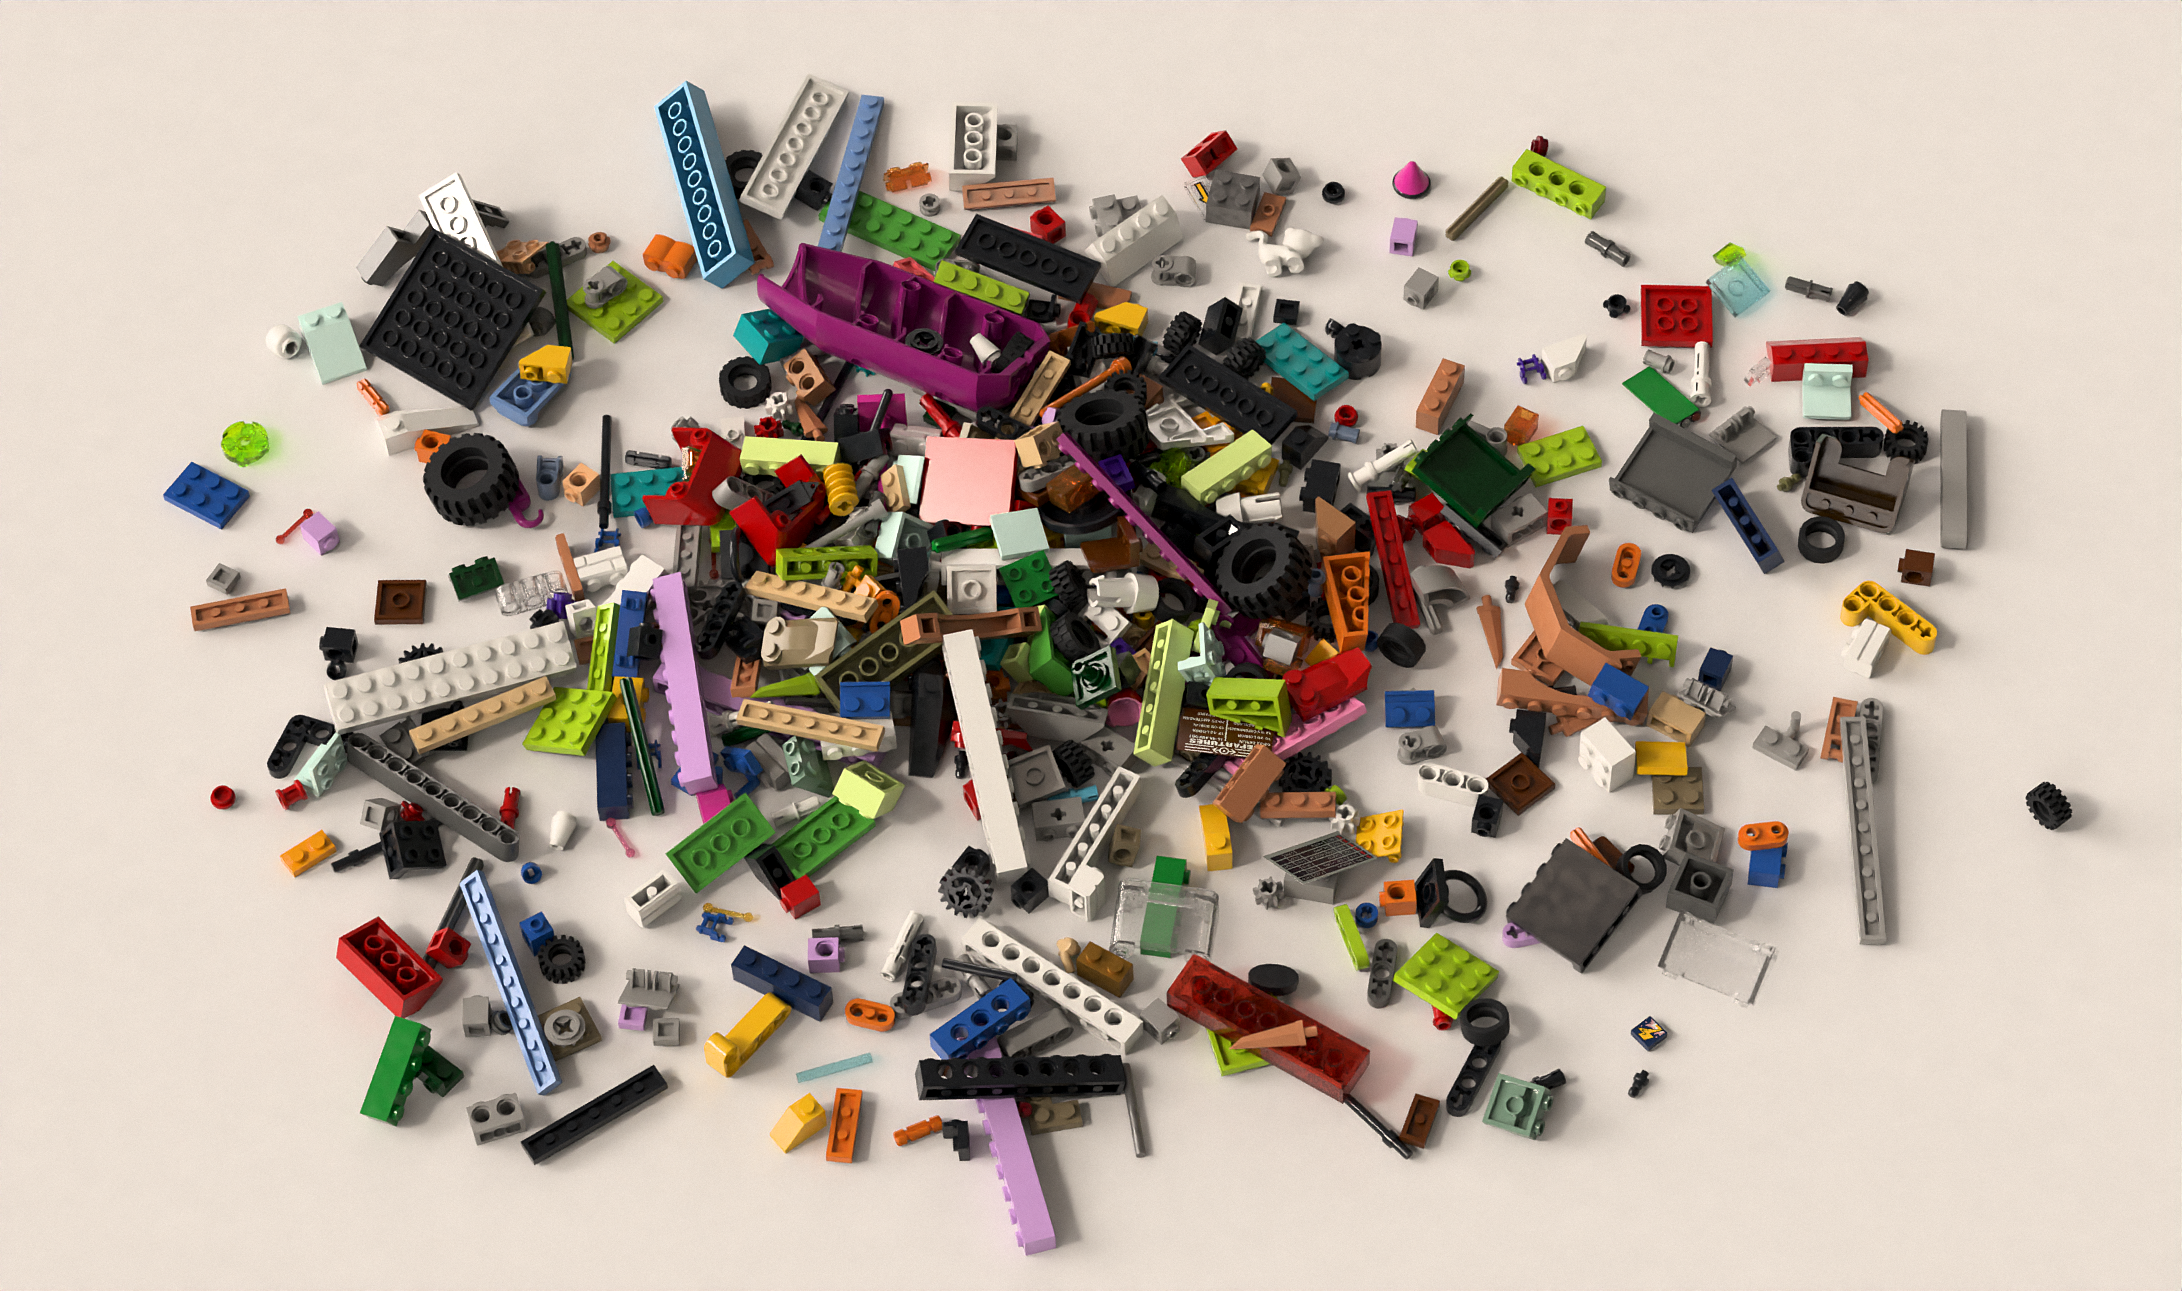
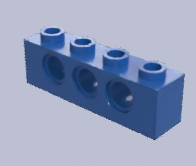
M1010 978L929 1034L930 1046L941 1059L955 1057L966 1059L976 1049L979 1050L985 1047L990 1039L1005 1033L1010 1025L1025 1019L1031 1011L1030 998ZM1006 1009L1004 1012H999L998 1010ZM986 1023L984 1026H978L977 1024ZM960 1037L966 1038L965 1040H957Z

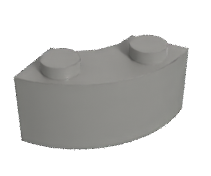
M1422 565L1410 573L1412 586L1425 607L1442 603L1450 609L1470 599L1467 590L1455 571L1450 567L1442 565L1426 567Z

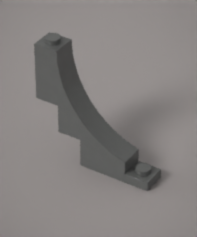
M473 200L485 228L489 225L505 229L510 221L500 207ZM418 210L404 230L386 226L356 267L362 275L361 279L365 283L383 287L404 264L417 255L433 229L426 211Z

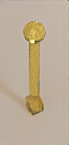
M711 903L703 905V911L706 913H721L742 918L746 922L753 920V915L750 912L743 914L715 908Z

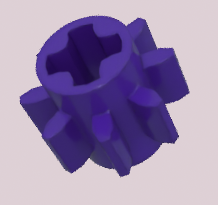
M554 592V597L547 598L546 609L553 611L559 619H568L565 605L578 601H574L570 593Z

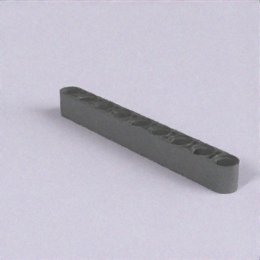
M354 733L348 737L347 760L350 764L407 801L418 804L423 811L499 860L512 862L518 858L520 836L516 830L363 733Z

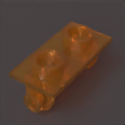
M915 162L910 164L908 168L900 169V167H893L888 169L883 174V182L888 181L885 182L886 190L893 193L908 189L907 180H910L912 188L928 185V182L932 181L930 172L925 173L928 171L929 164Z

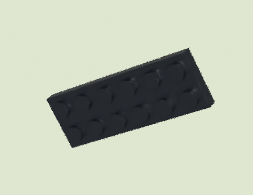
M979 214L974 216L955 249L957 256L1078 304H1081L1101 268V263Z
M1187 344L1159 376L1161 383L1245 435L1253 429L1271 445L1298 416L1297 410L1190 344Z

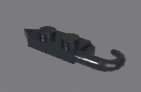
M799 480L765 500L762 504L770 514L776 510H781L789 516L814 501L813 496L820 482H803Z

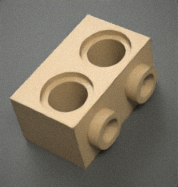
M1059 421L1039 425L1014 440L1023 468L1033 466L1034 469L1046 466L1048 464L1047 461L1060 457L1062 451L1058 448L1060 443L1056 439L1063 432Z

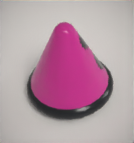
M1410 161L1394 175L1392 185L1398 195L1407 199H1417L1429 191L1431 180L1416 162Z

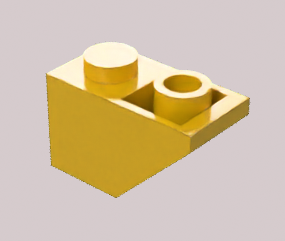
M546 345L519 361L520 378L530 381L567 384L572 366L571 347Z

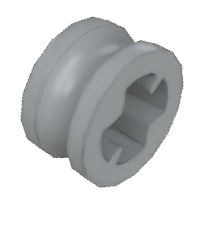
M929 193L920 198V212L924 216L932 217L939 213L940 199L938 196Z

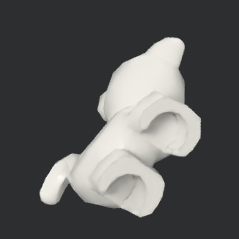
M1292 227L1285 231L1283 245L1267 244L1269 236L1262 230L1251 231L1246 234L1248 241L1260 239L1258 256L1266 267L1267 275L1270 277L1280 275L1283 265L1289 267L1291 273H1300L1304 269L1303 259L1307 258L1314 248L1322 245L1323 237L1314 235L1304 229Z

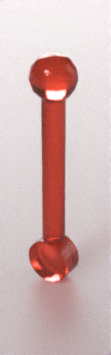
M305 509L300 519L282 535H278L276 537L277 544H283L285 538L305 519L313 516L312 510Z
M711 552L712 570L709 572V576L711 579L716 580L719 578V572L716 570V552Z

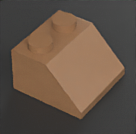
M1318 496L1315 499V533L1317 549L1320 551L1321 560L1325 556L1351 554L1355 550L1356 522Z

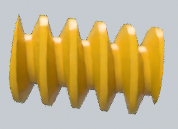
M846 463L828 465L822 471L829 509L831 513L837 516L850 514L859 502L852 473L853 469Z

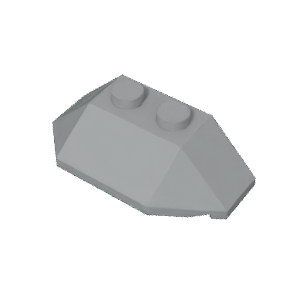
M1030 692L1020 695L1017 693L1011 694L1006 708V712L1028 736L1057 740L1064 743L1070 739L1077 744L1103 729L1108 715V709L1101 708L1097 704L1081 710L1076 707L1075 698L1043 692Z

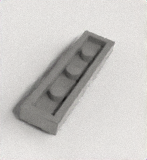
M677 525L672 574L682 573L687 584L688 594L697 593L702 525Z

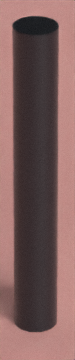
M944 958L942 961V968L1004 981L1010 978L1014 982L1017 980L1016 972Z

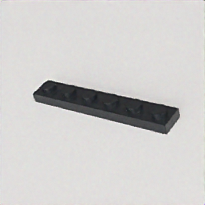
M652 1065L522 1140L521 1146L532 1163L536 1165L668 1089L667 1082L655 1065Z

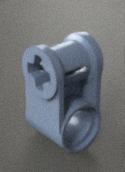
M538 455L536 473L538 494L543 500H553L560 493L561 477L563 476V456L543 458L542 455Z

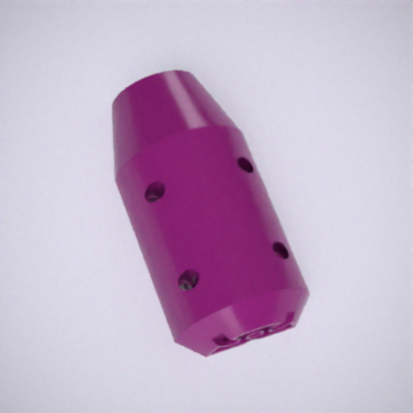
M806 243L799 244L793 267L782 287L766 278L764 274L758 275L757 294L759 300L824 353L975 413L982 407L989 406L999 411L1018 402L1032 380L1036 368H1039L1045 359L1051 341L1040 323L884 262ZM920 328L932 329L938 332L943 339L941 352L935 353L933 356L905 345L907 335L913 330ZM1018 331L1035 341V344L1025 351L1023 358L1018 357L1001 373H992L994 367L991 368V361L987 360L986 366H983L970 343V340L976 334L981 333L998 347L1002 354L1008 342ZM920 341V345L923 344L925 347L928 346V344L925 345L924 343H922V342Z

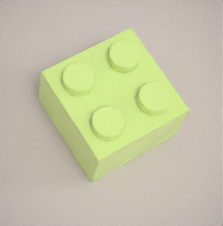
M863 760L844 768L832 794L838 797L842 804L858 809L862 816L875 819L893 811L905 785Z

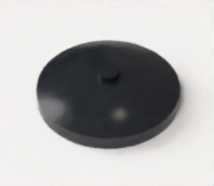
M1081 472L1072 476L1075 486L1042 506L1037 507L1041 522L1045 527L1066 535H1081L1102 530L1117 522V517L1126 514L1121 507L1117 509L1108 500L1110 496L1105 490L1101 492L1091 482L1093 478L1087 472L1085 474ZM1132 489L1127 490L1125 493L1133 500Z

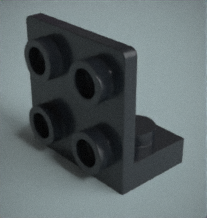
M435 820L392 822L379 833L390 880L399 879L412 869H439L447 865Z

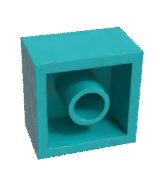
M771 309L741 314L733 334L735 339L759 365L778 362L781 358L797 352L804 338L802 334Z

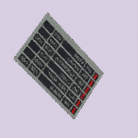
M1339 831L1263 856L1302 884L1379 859L1345 835H1340Z

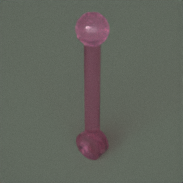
M608 818L606 820L607 828L613 830L625 848L626 856L629 858L634 857L635 850L628 846L617 829L615 819Z

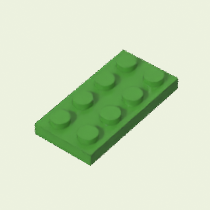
M743 793L665 854L692 890L698 893L776 832L749 796Z
M834 796L773 842L772 845L776 846L797 880L804 875L810 877L872 830L876 824L874 819L862 816L858 809L842 804L839 798Z

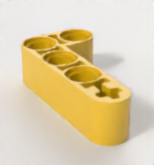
M1862 582L1843 600L1840 619L1844 625L1854 627L1869 616L1878 624L1892 630L1891 634L1915 652L1926 655L1934 650L1937 636L1936 628L1876 582Z
M771 992L764 995L725 1037L719 1032L710 1036L704 1046L706 1063L726 1078L733 1076L785 1022L790 1015L791 1006Z

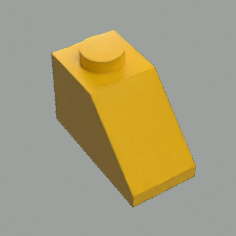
M1124 302L1097 312L1094 316V323L1101 333L1104 334L1131 333L1142 336L1148 324V308L1139 304Z
M808 1093L787 1108L770 1132V1136L786 1154L827 1126L825 1110L811 1093Z

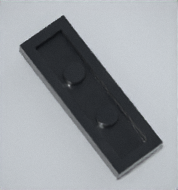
M1448 503L1440 511L1449 523L1457 525L1463 530V534L1467 538L1475 540L1488 555H1493L1497 558L1509 545L1483 523L1477 528L1473 526Z

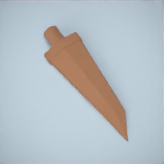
M797 396L794 403L805 437H814L816 441L823 442L825 440L823 434L828 432V428L811 408Z
M1485 595L1481 598L1483 606H1478L1476 609L1497 670L1503 658L1501 610L1499 606L1492 604L1490 595Z
M1571 715L1556 716L1558 723L1548 726V730L1551 735L1563 732L1568 737L1597 723L1601 719H1580L1577 716Z
M1302 1020L1241 1037L1229 1049L1306 1046L1305 1038L1318 1036L1317 1027L1303 1028Z

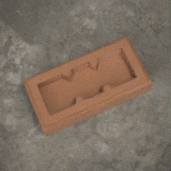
M1264 192L1250 225V231L1262 230L1272 237L1286 204V197Z

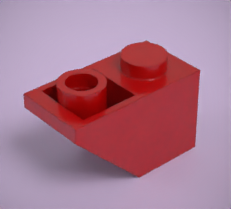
M1445 520L1423 532V548L1436 563L1469 569L1474 567L1475 550L1470 543H1466L1456 526H1452L1451 523Z

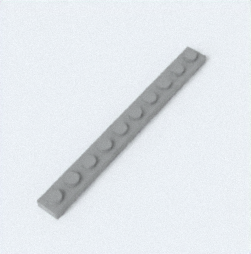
M1840 717L1859 944H1885L1886 931L1866 717Z

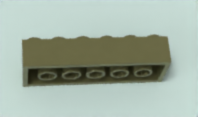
M935 590L814 676L816 684L839 714L840 682H890L891 689L943 651V643L904 645L900 620L915 614L939 613L953 615Z

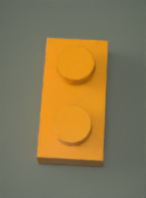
M320 830L280 855V858L295 878L334 854L337 850L324 831Z

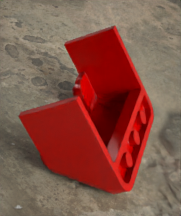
M673 427L671 432L683 456L699 457L688 482L672 484L665 496L643 495L642 500L655 524L715 525L722 520L726 508L715 502L712 492L729 476L740 477L742 472L740 463L742 450L708 428Z
M802 454L774 471L786 488L799 480L803 482H820L813 496L814 501L801 508L802 511L792 520L781 510H776L770 514L757 496L752 497L729 512L763 560L771 567H776V549L799 548L804 543L815 525L814 518L824 508L825 485Z

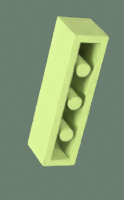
M1252 429L1181 476V489L1186 490L1203 506L1210 504L1223 493L1232 490L1241 481L1250 478L1259 469L1268 466L1271 462L1272 445Z
M745 436L740 463L745 474L778 477L774 472L777 468L802 454L819 479L824 480L823 469L828 465L840 463L842 456L837 442Z

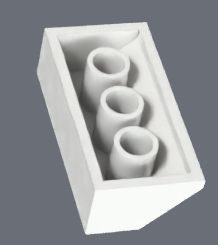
M952 102L949 162L950 191H962V186L984 184L995 177L998 103Z
M1162 194L1091 243L1085 250V253L1090 259L1101 263L1099 272L1110 286L1115 287L1151 262L1154 257L1161 255L1183 239L1177 214Z

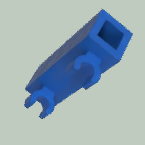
M622 590L612 672L613 680L614 676L639 677L640 659H635L634 656H626L629 629L639 626V623H645L647 592Z

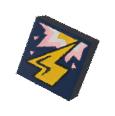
M1651 1016L1631 1030V1035L1647 1051L1667 1038V1032Z

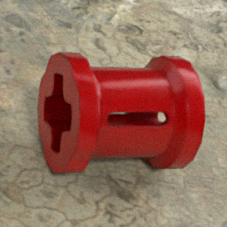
M298 779L291 786L275 791L280 804L285 810L301 799L304 801L308 799Z

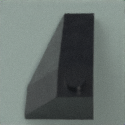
M919 673L912 680L908 776L934 777L951 733L953 721L956 720L957 711L950 681L944 675Z

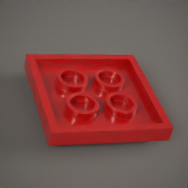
M1641 285V346L1695 347V344L1698 342H1707L1710 348H1712V286Z

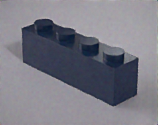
M1733 478L1712 489L1719 504L1762 572L1766 574L1784 563L1785 561Z
M625 722L602 724L596 735L597 810L600 821L630 819L629 809H634L633 794H629V788H633V775L628 773V767H633L632 752H628V747L632 746L631 732L626 731Z
M745 945L731 964L733 980L764 995L771 992L790 1005L792 1009L819 1022L822 1021L834 1003L832 987Z

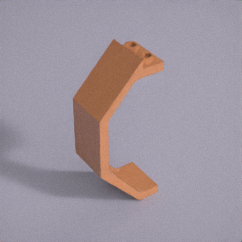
M1587 525L1568 526L1564 528L1524 604L1545 658L1589 686H1592L1605 663L1631 676L1641 659L1638 649L1606 650L1573 629L1567 622L1550 580V573L1557 564L1575 563L1590 535Z

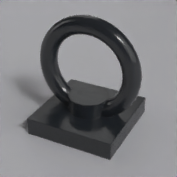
M735 526L733 530H719L722 579L733 578L734 581L742 584L747 578H751L756 571L771 574L770 566L763 560L739 526Z
M1433 858L1414 883L1420 927L1430 928L1441 913L1455 922L1471 923L1480 919L1487 909V895L1480 882L1464 871H1444L1443 859ZM1459 880L1471 887L1477 897V907L1474 911L1460 913L1447 905L1449 903V888L1446 881Z

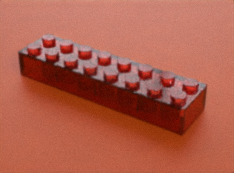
M1196 954L1191 956L1167 991L1168 1007L1234 1044L1241 1037L1302 1020L1303 1028L1316 1026L1318 1036L1305 1038L1306 1046L1246 1048L1245 1050L1342 1104L1370 1064V1050Z

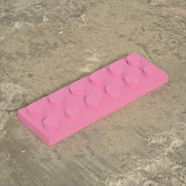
M1352 697L1305 722L1302 721L1297 712L1294 713L1285 737L1278 736V732L1274 731L1272 752L1282 760L1295 756L1302 749L1316 744L1321 738L1335 733L1342 726L1356 721L1360 716L1367 713L1365 704ZM1230 756L1221 767L1234 775L1246 758Z

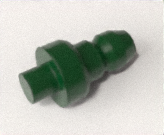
M782 421V427L787 430L789 429L794 436L804 435L800 422Z

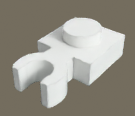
M931 551L928 562L929 577L925 581L927 582V592H932L933 590L937 592L939 571L941 569V553Z

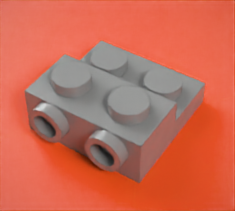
M1115 194L1092 199L1093 205L1089 206L1091 219H1096L1097 222L1095 223L1097 237L1103 236L1142 209L1137 195L1117 200Z
M1682 808L1674 815L1670 814L1664 828L1668 829V833L1662 837L1659 844V849L1663 850L1662 855L1664 859L1680 866L1687 852L1716 863L1725 828Z

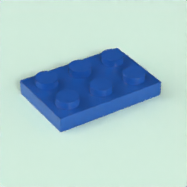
M191 462L166 490L163 497L165 501L222 530L247 501L250 494L248 490Z

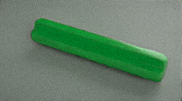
M983 527L934 539L931 542L932 551L942 553L990 541L993 539V530L989 527Z

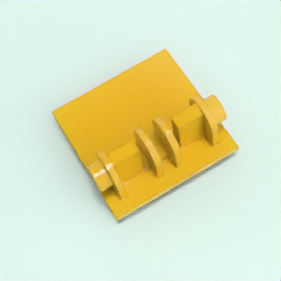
M1404 810L1360 817V824L1356 830V843L1377 858L1386 856L1389 862L1397 863L1402 857Z

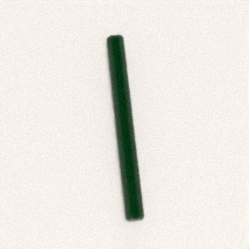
M550 241L545 247L558 345L571 347L572 360H574L560 246L558 243Z
M631 677L623 678L620 680V688L651 814L653 816L662 815L665 812L633 680Z

